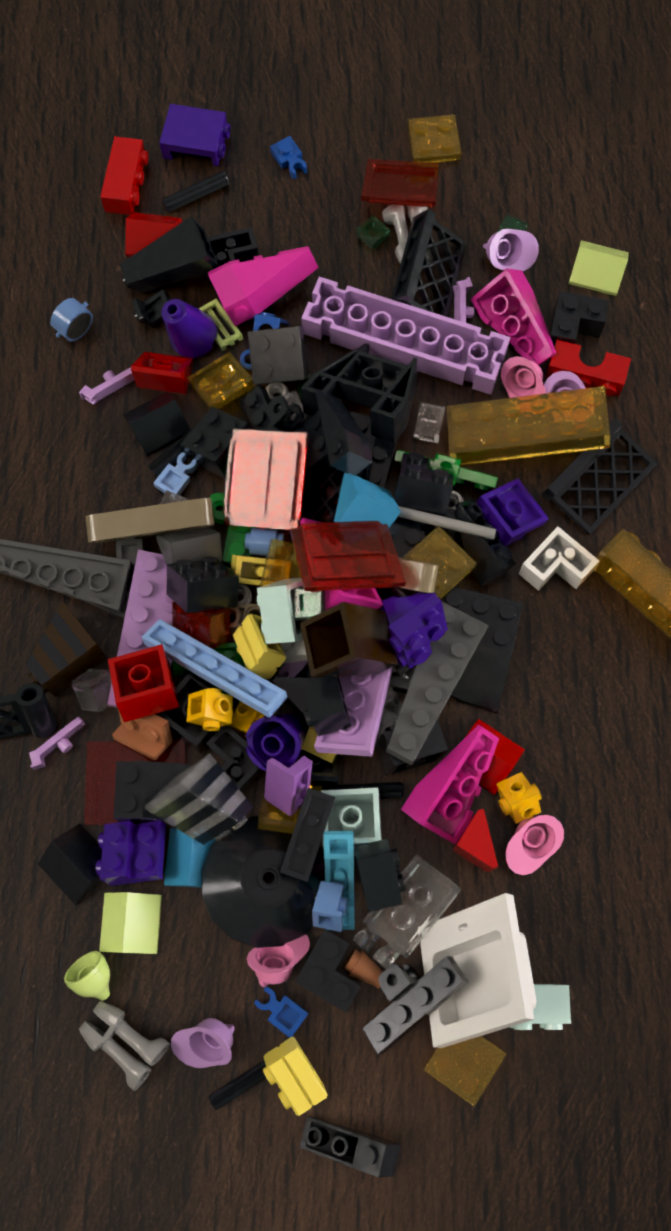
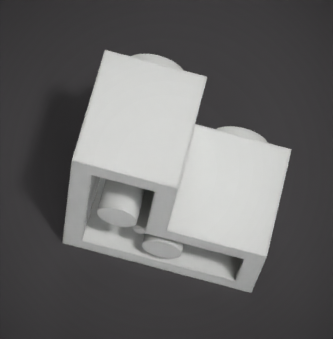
M557 526L522 564L519 575L538 591L555 573L577 589L594 571L599 560Z

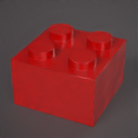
M163 644L108 659L115 703L124 723L179 707L170 663Z

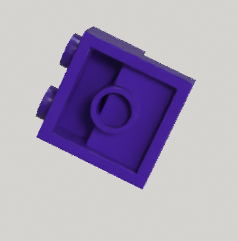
M519 479L480 496L476 502L482 509L484 519L496 529L497 537L505 547L522 539L526 533L544 525L549 519Z
M435 593L388 626L391 634L389 642L396 651L397 662L402 667L406 665L411 669L415 665L424 663L429 655L432 654L430 642L439 640L448 630L442 601Z
M130 820L104 824V832L100 833L98 837V843L102 849V858L96 862V873L100 880L110 886L163 879L166 824L162 821L134 824Z

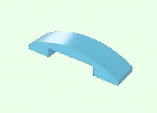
M324 831L325 881H336L345 886L344 897L348 898L346 914L345 916L343 915L342 930H355L353 831Z

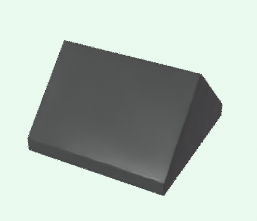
M210 527L156 534V540L166 565L176 563L180 559L199 561L207 556L216 557L223 563L220 533Z

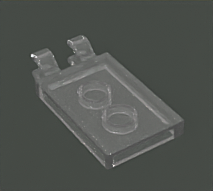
M417 854L401 873L406 889L405 892H401L403 904L369 912L363 919V922L368 927L359 931L353 939L366 952L372 949L379 937L386 941L388 944L380 948L373 957L385 969L394 964L400 954L406 959L461 892L458 885Z

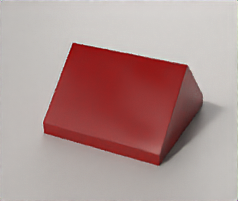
M137 212L126 218V256L131 257L179 225L182 222V218Z
M144 352L131 365V372L137 388L187 394L193 358Z
M478 719L465 737L480 725L499 738L489 769L483 772L479 786L495 795L498 791L496 783L507 778L525 749Z
M480 809L474 814L452 851L483 871L490 872L498 867L485 812L484 809Z

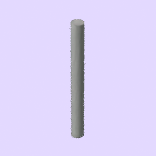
M398 506L401 511L398 517L493 540L496 534V529Z

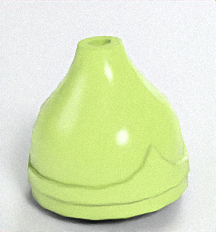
M93 951L83 955L67 970L64 981L67 987L82 997L97 998L101 1001L106 1000L110 996V969L105 957L100 952Z

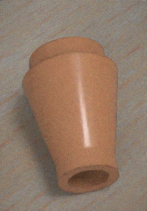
M354 948L345 960L342 969L347 971V976L379 989L378 977L384 971L363 950L358 951Z

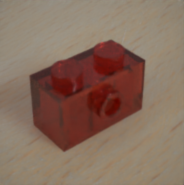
M172 602V626L211 649L217 648L219 644L230 641V610L222 608L186 613L175 602Z

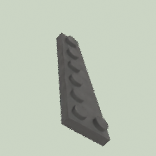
M0 539V573L121 613L132 567L130 560Z
M442 602L448 630L439 640L430 642L432 654L429 655L424 663L416 665L386 751L411 766L489 626Z

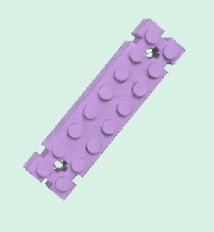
M319 276L312 292L313 303L308 301L301 318L303 334L320 340L323 335L330 337V343L351 350H355L367 343L369 344V354L404 365H408L413 358H417V371L459 385H463L465 380L473 383L472 389L492 394L499 369L502 367L508 350L509 336L491 331L489 336L480 334V327L348 285L346 290L338 288V282Z

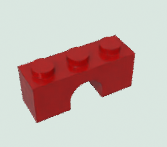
M556 339L554 346L556 354L550 359L545 378L559 371H570L580 378L586 390L599 391L606 396H620L625 385L631 358L606 352L599 366L590 367L580 360L581 345Z

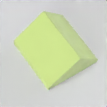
M581 240L569 284L616 296L628 262L629 252Z
M130 892L105 893L99 952L157 954L162 895Z

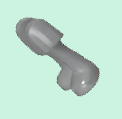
M411 199L406 204V213L411 223L414 216L428 209L426 202L419 199ZM396 202L385 208L382 216L387 225H394L399 244L395 249V254L401 264L409 233L403 202ZM428 248L426 250V257L428 262L432 263L433 257Z
M99 1001L93 1012L110 1027L104 1033L92 1022L85 1020L79 1028L80 1033L94 1052L99 1049L103 1050L123 1069L128 1086L133 1091H136L147 1079L152 1069L123 1049L113 1039L114 1035L116 1034L123 1039L150 1066L158 1063L167 1052L170 1043L163 1038L148 1040L136 1032L124 1020V1011Z

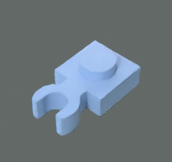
M184 452L178 456L177 465L174 467L168 464L154 482V486L174 500L179 497L191 480L187 474L194 472L198 466L195 459L189 465L183 464L187 459Z

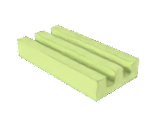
M217 298L199 308L213 318L217 328L224 336V340H222L219 334L217 339L215 337V342L222 351L226 350V346L234 345V341L243 340L242 333L237 326H234ZM215 307L233 332V335H229L211 308Z

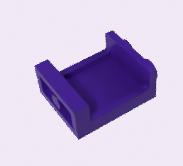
M170 104L159 142L163 159L172 160L175 151L211 157L213 166H218L220 158H223L225 154V138H229L230 123H227L226 112Z

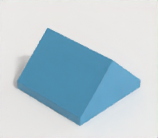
M344 473L334 524L376 542L380 541L401 513L397 503L389 490L358 476Z
M192 827L183 833L177 828H170L164 886L202 888L201 870L210 846L219 836L203 845L194 838L209 829Z

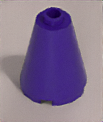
M171 299L164 304L162 318L172 348L179 355L193 359L208 353L213 347L212 344L215 337L217 339L218 335L217 326L213 318L208 313L179 299Z
M297 713L272 715L270 718L264 716L256 720L246 733V750L252 762L260 769L266 771L267 761L270 758H274L290 768L300 755L308 731L305 718Z

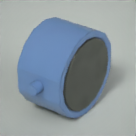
M68 298L61 302L54 310L50 324L57 331L55 335L58 338L62 335L69 342L76 341L88 331L93 321V314L86 308L88 304L85 301L81 304L75 298Z

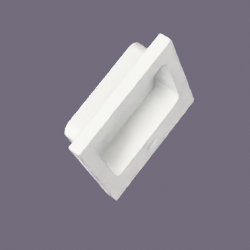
M504 893L419 927L424 975L446 956H452L469 981L429 1015L433 1047L444 1048L534 1020L533 1010L536 1006L534 983L526 938L522 932H519L513 895Z

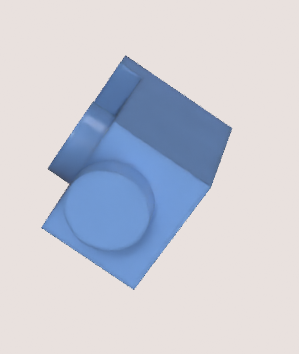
M336 881L320 882L312 910L314 927L342 932L343 915L345 916L348 905V898L344 897L345 886Z

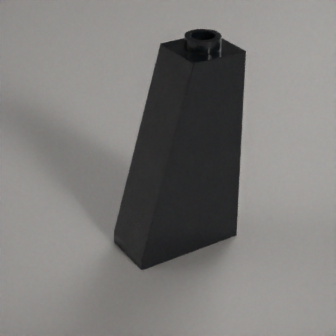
M192 216L120 264L123 272V282L128 288H133L140 294L220 267L204 227Z

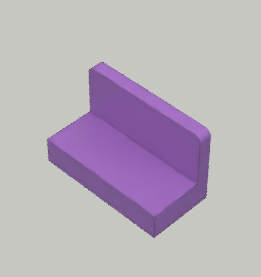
M303 756L288 768L276 759L270 758L267 761L265 800L287 815H293L302 806L307 789L310 788L313 761Z

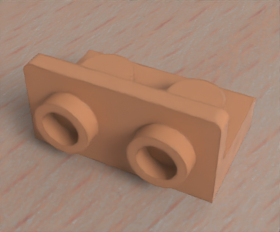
M119 712L121 725L112 734L114 740L153 760H157L173 742L169 721L153 714L124 723Z

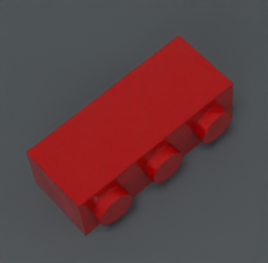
M114 136L100 196L105 212L132 215L135 206L139 205L140 194L138 190L139 186H142L144 183L143 168L144 165L147 166L149 158L148 151L144 148L143 140Z

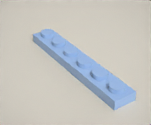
M161 619L142 636L145 645L154 647L163 644L167 658L268 718L288 698L286 691Z

